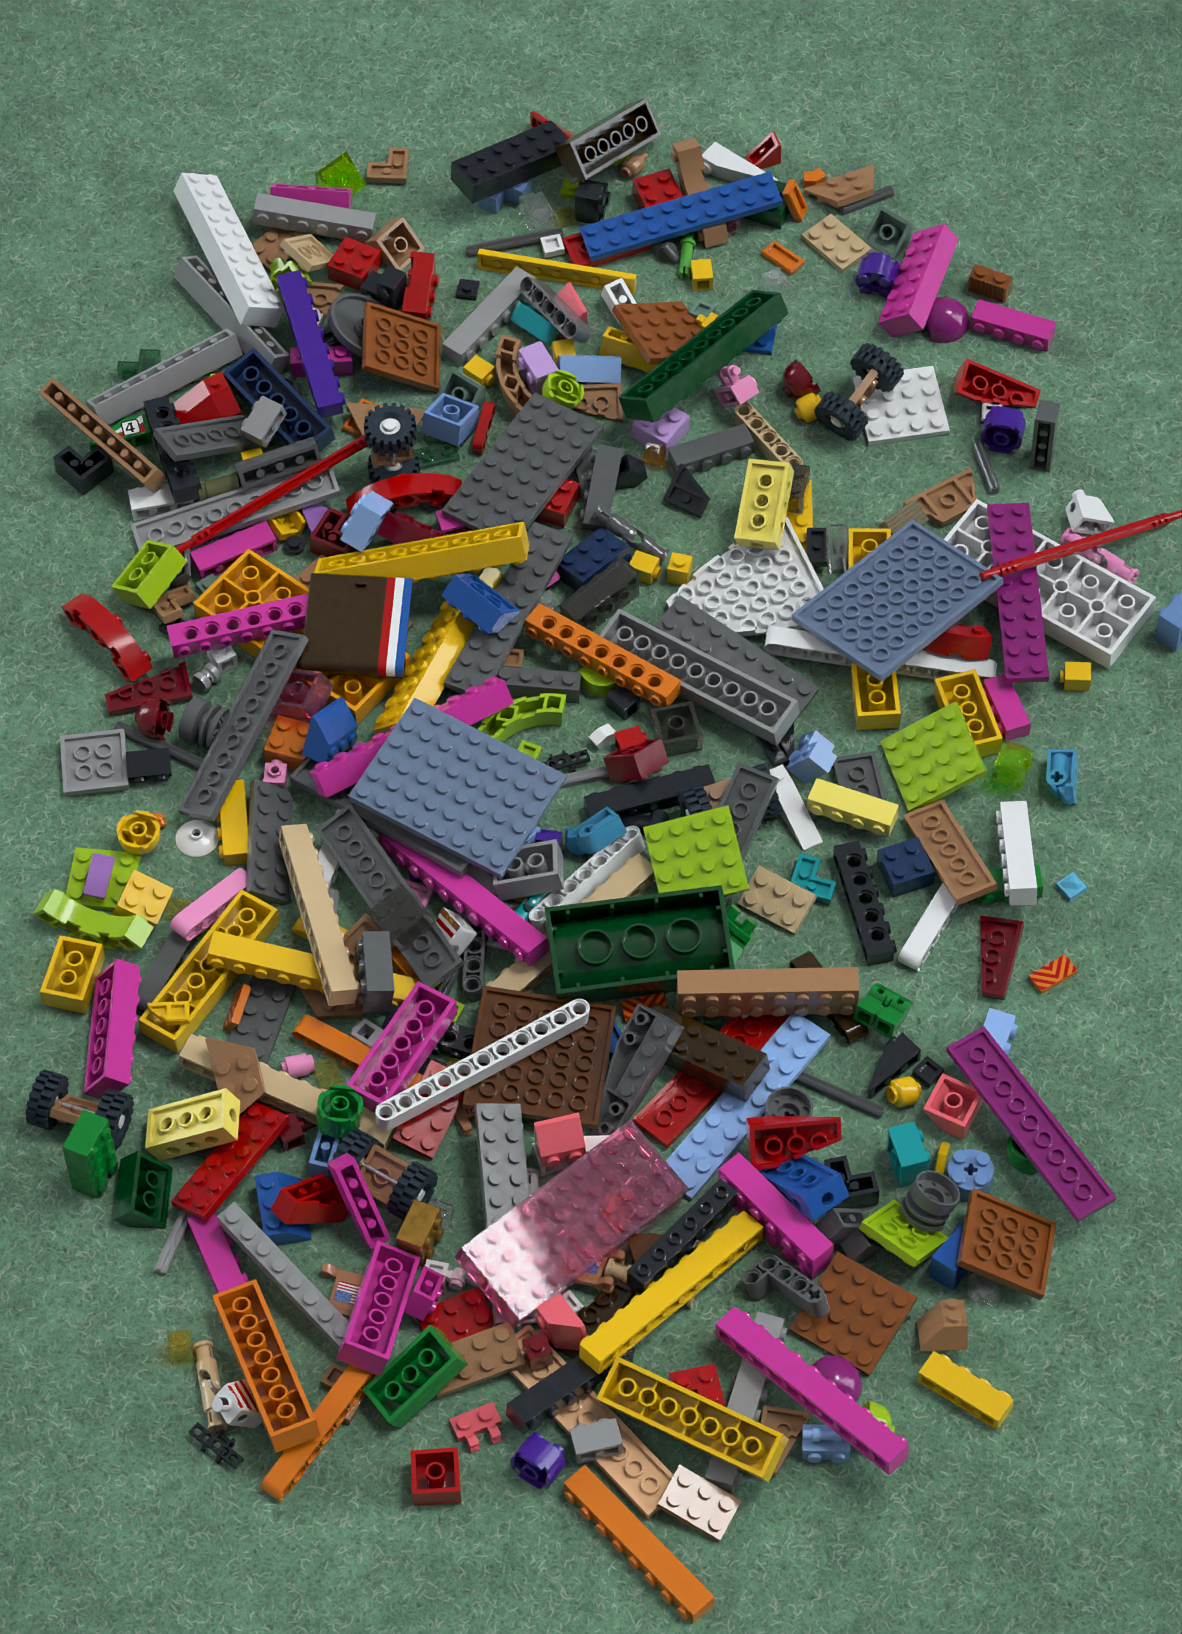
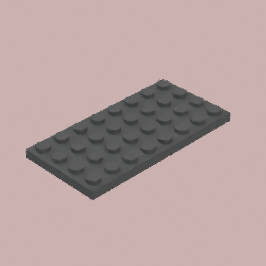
M535 392L442 509L443 515L472 530L524 522L527 530L604 432V425Z

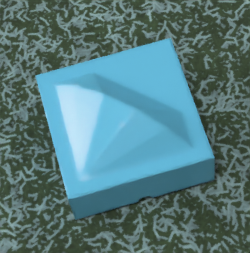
M1074 872L1056 883V888L1069 901L1087 891V886Z

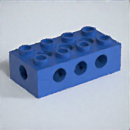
M804 1154L798 1159H791L782 1163L779 1167L758 1170L804 1216L813 1221L822 1217L825 1212L834 1206H838L844 1199L849 1197L840 1173Z

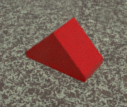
M771 131L745 156L748 162L760 169L781 164L782 146L775 132Z

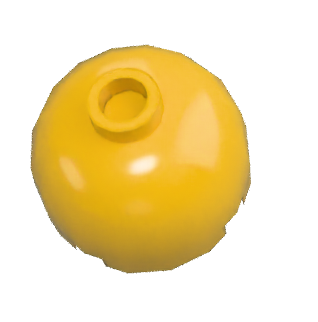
M139 810L133 811L134 814L129 816L126 814L118 822L116 829L120 845L125 851L133 855L148 854L155 849L160 841L161 830L156 817L147 811Z

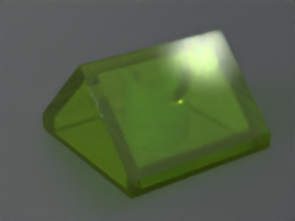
M347 151L315 172L316 186L353 189L352 195L366 186Z

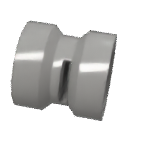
M207 663L203 666L201 672H196L192 676V680L197 687L202 684L205 686L202 690L203 692H207L213 683H218L222 679L219 670L211 663Z

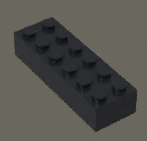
M552 120L451 162V181L473 204L561 167L562 164L554 147L566 141L568 137Z

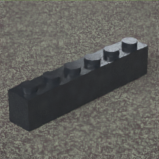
M709 764L698 765L692 769L675 771L672 774L661 777L655 776L642 782H633L630 785L613 787L599 793L593 792L584 796V808L588 819L605 807H609L619 815L620 819L651 813L656 809L664 810L679 806L678 790L699 783L704 787L716 782Z
M632 1347L620 1358L632 1363L635 1349ZM578 1355L508 1402L505 1415L523 1435L528 1431H535L543 1421L548 1418H554L562 1408L572 1406L580 1396L585 1393H591L599 1383L605 1382L613 1364L601 1374H598L580 1359Z

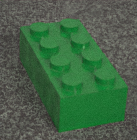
M83 1110L62 1149L72 1189L97 1199L100 1192L104 1193L107 1189L108 1178L110 1174L116 1172L119 1162L117 1161L108 1119Z
M429 1325L384 1368L381 1376L377 1375L362 1390L390 1424L401 1429L460 1373L468 1363L441 1330Z

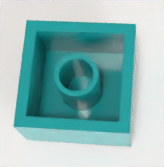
M915 1122L888 1128L886 1150L900 1188L912 1185L919 1173L930 1170L928 1162H931L930 1153L927 1148L924 1149L923 1134L921 1129L916 1128Z

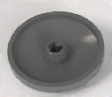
M358 293L342 294L332 302L328 309V324L334 336L343 346L362 357L364 305L367 301L381 306L384 305L366 295Z

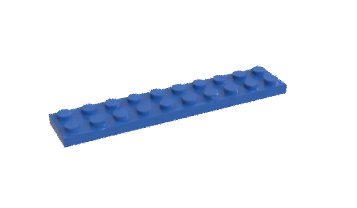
M771 171L585 225L579 227L590 261L593 262L783 206V202Z

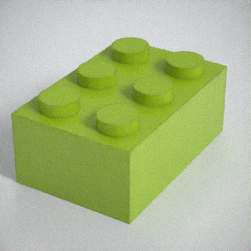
M148 539L111 588L125 603L151 609L163 592L169 588L176 575L182 571L187 561L174 545Z

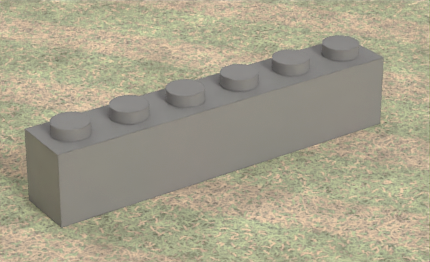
M257 193L252 224L339 239L348 237L365 243L373 236L376 213Z
M516 266L442 343L443 355L461 366L467 361L469 362L479 349H483L491 336L497 335L503 323L510 321L518 300L525 301L527 299L520 291L521 280L526 276L536 277Z

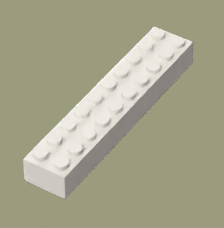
M181 173L173 191L240 325L276 327L285 308L218 177L211 174Z

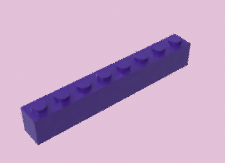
M300 270L276 275L278 290L317 413L322 418L342 414L343 405L346 404L343 392L339 393L338 390L340 382L338 376L333 374V371H335L334 362L332 359H328L330 354L327 342L323 343L322 338L325 337L322 326L318 327L317 324L319 321L318 312L313 310L312 305H314L312 294H308L306 290L309 289L307 278L302 277Z

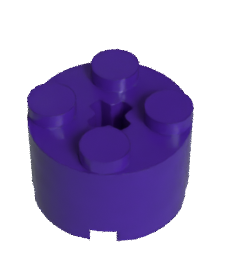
M879 252L868 253L867 257L862 256L856 276V284L860 288L859 291L864 294L878 292L881 296L888 297L892 286H894V281L898 277L899 262L896 259L893 262L890 260L889 255Z
M991 407V410L985 417L981 433L982 443L984 444L985 442L989 446L988 449L994 452L1009 454L1016 448L1018 450L1021 447L1026 427L1023 412L1007 407Z
M533 1432L513 1455L510 1464L513 1470L517 1467L521 1472L518 1476L537 1489H541L543 1486H546V1489H548L566 1465L563 1457L565 1451L558 1444H551L541 1434Z

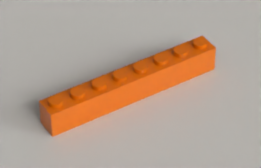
M586 1465L563 1482V1494L567 1501L571 1504L576 1503L581 1508L579 1511L582 1516L588 1521L591 1519L596 1524L597 1531L603 1537L607 1535L613 1541L612 1546L618 1553L624 1552L629 1557L628 1562L635 1570L640 1569L645 1574L644 1578L652 1587L656 1585L661 1590L660 1594L667 1603H674L678 1614L684 1620L689 1619L694 1624L715 1605L714 1595Z

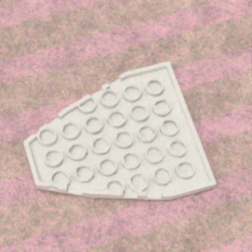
M786 517L780 551L741 547L733 543L728 547L729 550L722 556H715L699 568L687 585L683 584L677 593L672 594L666 600L669 609L678 596L681 595L739 635L750 636L766 634L767 629L773 626L797 630L802 629L800 625L792 621L791 615L824 588L788 517Z

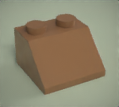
M404 217L389 220L365 242V244L381 250L382 262L399 270H402L411 262V251L422 252L425 250V247Z
M949 1299L939 1301L917 1320L920 1351L967 1350L968 1324L964 1300Z

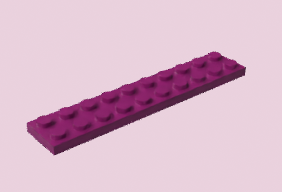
M1029 502L987 504L993 568L998 564L1034 554ZM1037 566L1003 576L1004 584L996 590L1006 683L1049 682Z
M985 1026L947 1047L946 1052L1077 1223L1116 1201L1115 1194Z

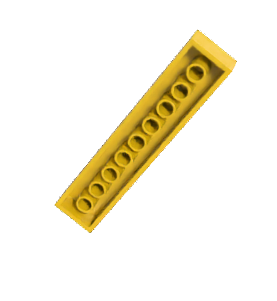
M518 522L364 550L363 552L357 551L319 558L314 573L413 578V583H416L424 578L433 580L440 578L441 575L449 574L454 576L461 574L463 571L478 572L486 567L499 568L503 564L508 563L513 565L521 564L527 560L530 544L525 523Z
M491 567L483 568L478 572H470L469 570L461 573H474L494 590L497 589L504 576L497 568ZM446 601L441 605L439 615L432 621L430 631L422 638V645L413 654L414 659L406 667L405 677L396 684L393 696L387 700L385 710L376 719V725L373 729L375 734H385L391 731L390 728L399 722L414 698L434 706L444 689V681L476 626L474 621L465 619L459 609L449 606Z

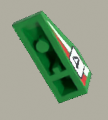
M145 413L126 417L111 427L133 447L152 443L151 432ZM93 441L89 442L90 450L98 446Z

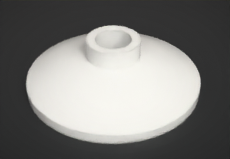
M205 820L189 821L182 825L176 834L178 849L191 857H201L209 854L216 848L219 842L216 827ZM200 833L199 836H194L193 834Z

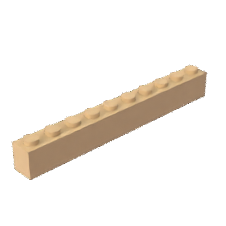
M307 824L281 826L278 842L328 1006L355 1004L356 996L360 993V985L354 978V965L349 962V949L344 946V933L339 929V917L333 910L334 901L328 894L329 886L328 882L324 881L323 866L319 865L318 850L317 848L314 849L313 834L309 832Z
M639 853L633 858L630 857L619 871H614L603 885H598L587 899L584 898L579 903L639 896L656 881L652 864ZM550 950L530 967L523 961L520 962L516 959L514 964L509 968H504L499 977L487 983L486 986L530 993L552 973Z
M191 1034L179 1055V1066L216 1082L205 1041L206 1038ZM259 1062L266 1093L257 1100L289 1114L294 1112L296 1117L317 1125V1100L320 1093L327 1090L313 1087L305 1080H297L284 1071H276L266 1063ZM363 1106L362 1123L359 1129L376 1138L379 1146L386 1150L396 1127L388 1131L380 1130L375 1124L376 1113Z

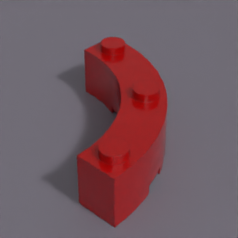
M437 473L399 474L355 491L346 499L349 517L352 516L350 512L355 503L364 494L368 495L371 491L393 502L391 508L401 509L417 506L420 502H430V506L444 508L462 485V480L451 475Z
M81 593L61 606L72 625L82 630L87 628L90 636L101 648H108L114 656L111 660L126 681H134L153 668L150 663L151 657L146 651H142L134 638L122 625L120 617L117 614L113 615L107 608L95 600L92 595L88 596Z
M953 624L922 650L944 656H949V653L961 654L963 659L988 660L992 636L982 626L968 627Z

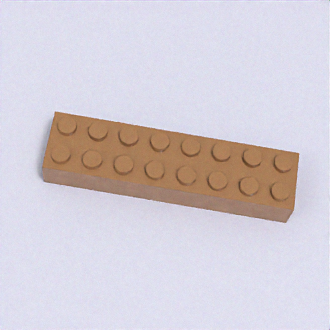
M858 967L677 971V1013L688 1018L695 1016H706L709 1018L716 1016L738 1017L743 1014L753 1017L794 1014L798 1016H805L807 1014H819L822 1016L829 1014L850 1015L855 1013L859 999Z

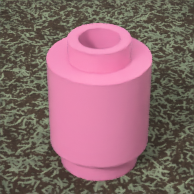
M306 1053L284 1057V1062L281 1063V1070L293 1078L310 1075L311 1072H315L312 1054L306 1055Z

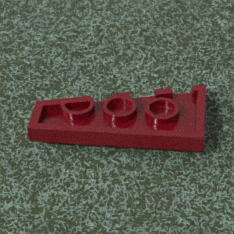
M185 661L178 663V666L169 670V668L160 671L161 674L151 678L149 676L142 678L141 682L137 684H128L105 694L109 716L138 711L141 704L150 698H167L172 704L190 701L193 695Z
M980 915L982 996L1005 1000L1024 929V922Z

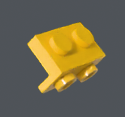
M298 510L265 520L279 540H286L294 535L300 536L306 524L304 517Z

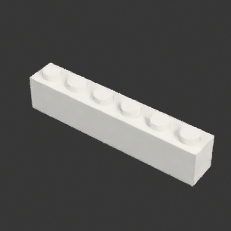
M1027 801L1000 802V811H996V823L1001 824L998 825V838H1002L999 839L1000 853H1004L1001 854V867H1005L1002 871L1003 882H1007L1004 883L1005 897L1009 896L1010 905H1037V883Z

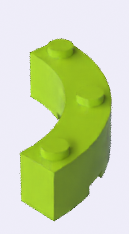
M544 693L537 697L526 698L525 696L515 699L513 704L486 717L478 730L504 742L513 734L527 728L542 725L562 726L566 710V695Z
M56 889L44 894L33 913L53 928L60 926L70 931L69 935L72 937L100 943L103 945V948L116 950L117 947H123L125 951L141 949L154 928L148 923L146 918L137 914L133 916H114L103 911L98 912L73 901L64 892Z

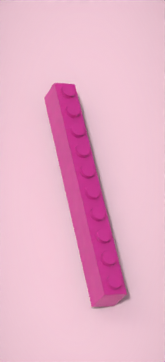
M490 677L484 680V684L478 687L472 686L465 690L466 693L460 696H452L446 700V703L434 705L433 707L468 725H472L514 702L505 680ZM396 725L390 728L391 731L385 734L379 733L374 735L372 740L367 743L356 744L353 746V750L347 753H338L329 762L324 761L315 765V769L309 772L319 795L327 798L357 783Z
M379 834L380 845L387 855L392 856L398 865L407 868L413 877L422 880L428 889H433L437 892L443 901H448L452 904L458 913H463L467 916L473 925H478L482 928L488 937H493L497 940L503 949L511 951L518 961H523L530 967L549 952L548 938L467 873L460 877L385 834Z
M734 1307L715 1324L716 1337L885 1473L890 1475L909 1457L908 1442L905 1438L894 1434L885 1422H879L867 1408L859 1406L850 1394H844L832 1380L824 1378L816 1367L809 1366L797 1352L790 1351L781 1339H775L763 1325L755 1323L747 1312L740 1311L737 1307Z

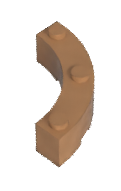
M695 138L672 143L671 159L673 163H676L683 197L710 189L709 183L704 181L701 171L705 169L701 146ZM725 223L696 231L698 241H702L705 248L728 242Z
M502 334L496 353L498 383L505 403L512 413L517 416L532 395L525 388L518 373L517 359L519 358V349L522 348L521 340Z

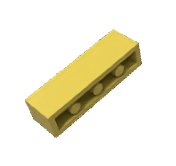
M816 778L807 798V810L811 813L829 817L836 822L850 824L857 829L871 831L879 836L889 837L898 818L899 805Z

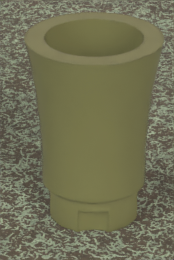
M237 471L223 477L206 480L204 483H201L202 489L198 490L200 501L242 488Z

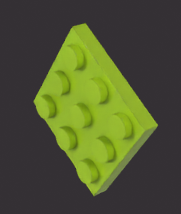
M75 847L66 896L90 909L114 911L133 870L138 871L141 855H133L123 851ZM93 853L115 857L105 899L83 894Z
M892 1200L864 1219L858 1229L864 1232L868 1238L880 1243L887 1251L900 1257L904 1263L915 1268L936 1253L949 1237L940 1231L930 1233L913 1227L903 1217L900 1209L901 1204L896 1200Z

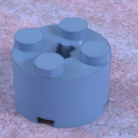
M974 1149L956 1151L948 1163L947 1177L959 1188V1200L968 1202L969 1194L973 1188L987 1194L990 1192L994 1173L990 1156L985 1152Z

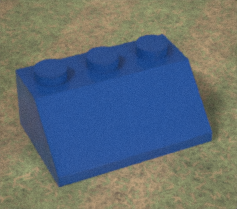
M474 573L454 575L441 595L447 600L446 603L449 606L459 609L465 619L474 621L478 625V629L485 634L498 633L520 612L519 609Z
M338 698L311 717L302 755L320 763L324 761L329 762L334 759L335 755L345 752L346 749L356 743L358 725L343 698Z
M280 1172L254 1175L263 1232L276 1246L312 1240L309 1224H285L270 1210L282 1188L301 1182L302 1179Z

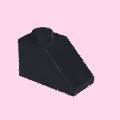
M629 454L621 457L615 490L635 488L648 477L645 462Z

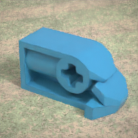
M1048 750L1046 780L1049 792L1054 798H1060L1065 805L1076 804L1079 766L1077 750Z
M605 807L574 829L570 826L565 828V845L570 852L580 856L586 853L593 854L626 834L627 830L619 815L609 807Z

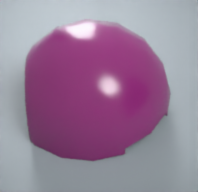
M944 296L935 298L925 325L931 341L950 343L963 337L968 330L970 319L964 305L954 298Z
M828 1355L820 1358L812 1365L819 1370L824 1378L832 1380L839 1390L844 1394H850L855 1402H857L861 1396L863 1383L859 1371L851 1361L841 1356Z

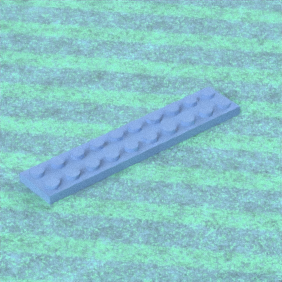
M790 1015L760 1050L767 1053L770 1070L749 1099L744 1102L724 1092L658 1169L656 1176L692 1201L747 1138L746 1118L765 1116V1105L768 1096L778 1088L790 1087L830 1040V1034L803 1016Z

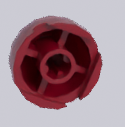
M797 359L785 368L782 374V381L785 386L782 389L789 398L793 396L799 399L809 393L817 395L821 392L818 384H813L811 374Z
M150 698L144 701L135 713V722L138 729L146 738L166 740L164 738L166 730L170 733L174 723V712H170L169 706H172V703L169 699Z

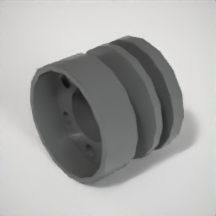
M197 696L192 698L182 714L178 730L179 737L191 743L199 741L201 747L210 749L230 709L222 708L218 704L212 706L210 701Z
M792 1086L781 1087L774 1090L768 1096L765 1105V1116H813V1102L809 1095L799 1088Z
M931 1170L922 1171L917 1175L906 1197L902 1200L900 1206L901 1213L905 1220L913 1227L925 1232H938L944 1227L950 1213L953 1212L959 1202V1188L946 1175Z

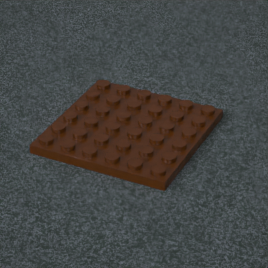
M483 985L471 1055L574 999H556L555 996ZM588 1002L590 1010L587 1024L465 1089L462 1108L474 1110L476 1103L520 1104L522 1118L540 1121L579 1112L582 1127L597 1129L617 1006ZM576 1011V1012H575L576 1014H580V1015L583 1014V1013L580 1012V1011ZM560 1021L555 1022L556 1024H559V1025L564 1024L563 1022H560ZM537 1032L539 1035L545 1034L544 1032ZM524 1042L517 1043L519 1045H526ZM504 1052L498 1053L501 1056L507 1055ZM479 1063L481 1066L488 1065L486 1063Z

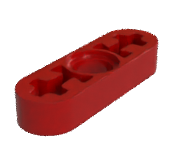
M485 401L473 439L472 452L482 454L484 452L488 439L487 432L491 429L495 415L496 403Z

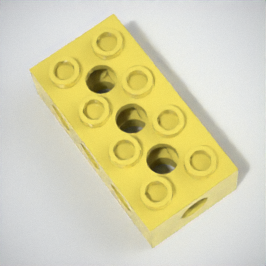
M757 459L748 460L734 536L739 546L780 551L794 470L790 463Z
M225 1088L148 1109L145 1149L159 1161L237 1141L240 1100Z

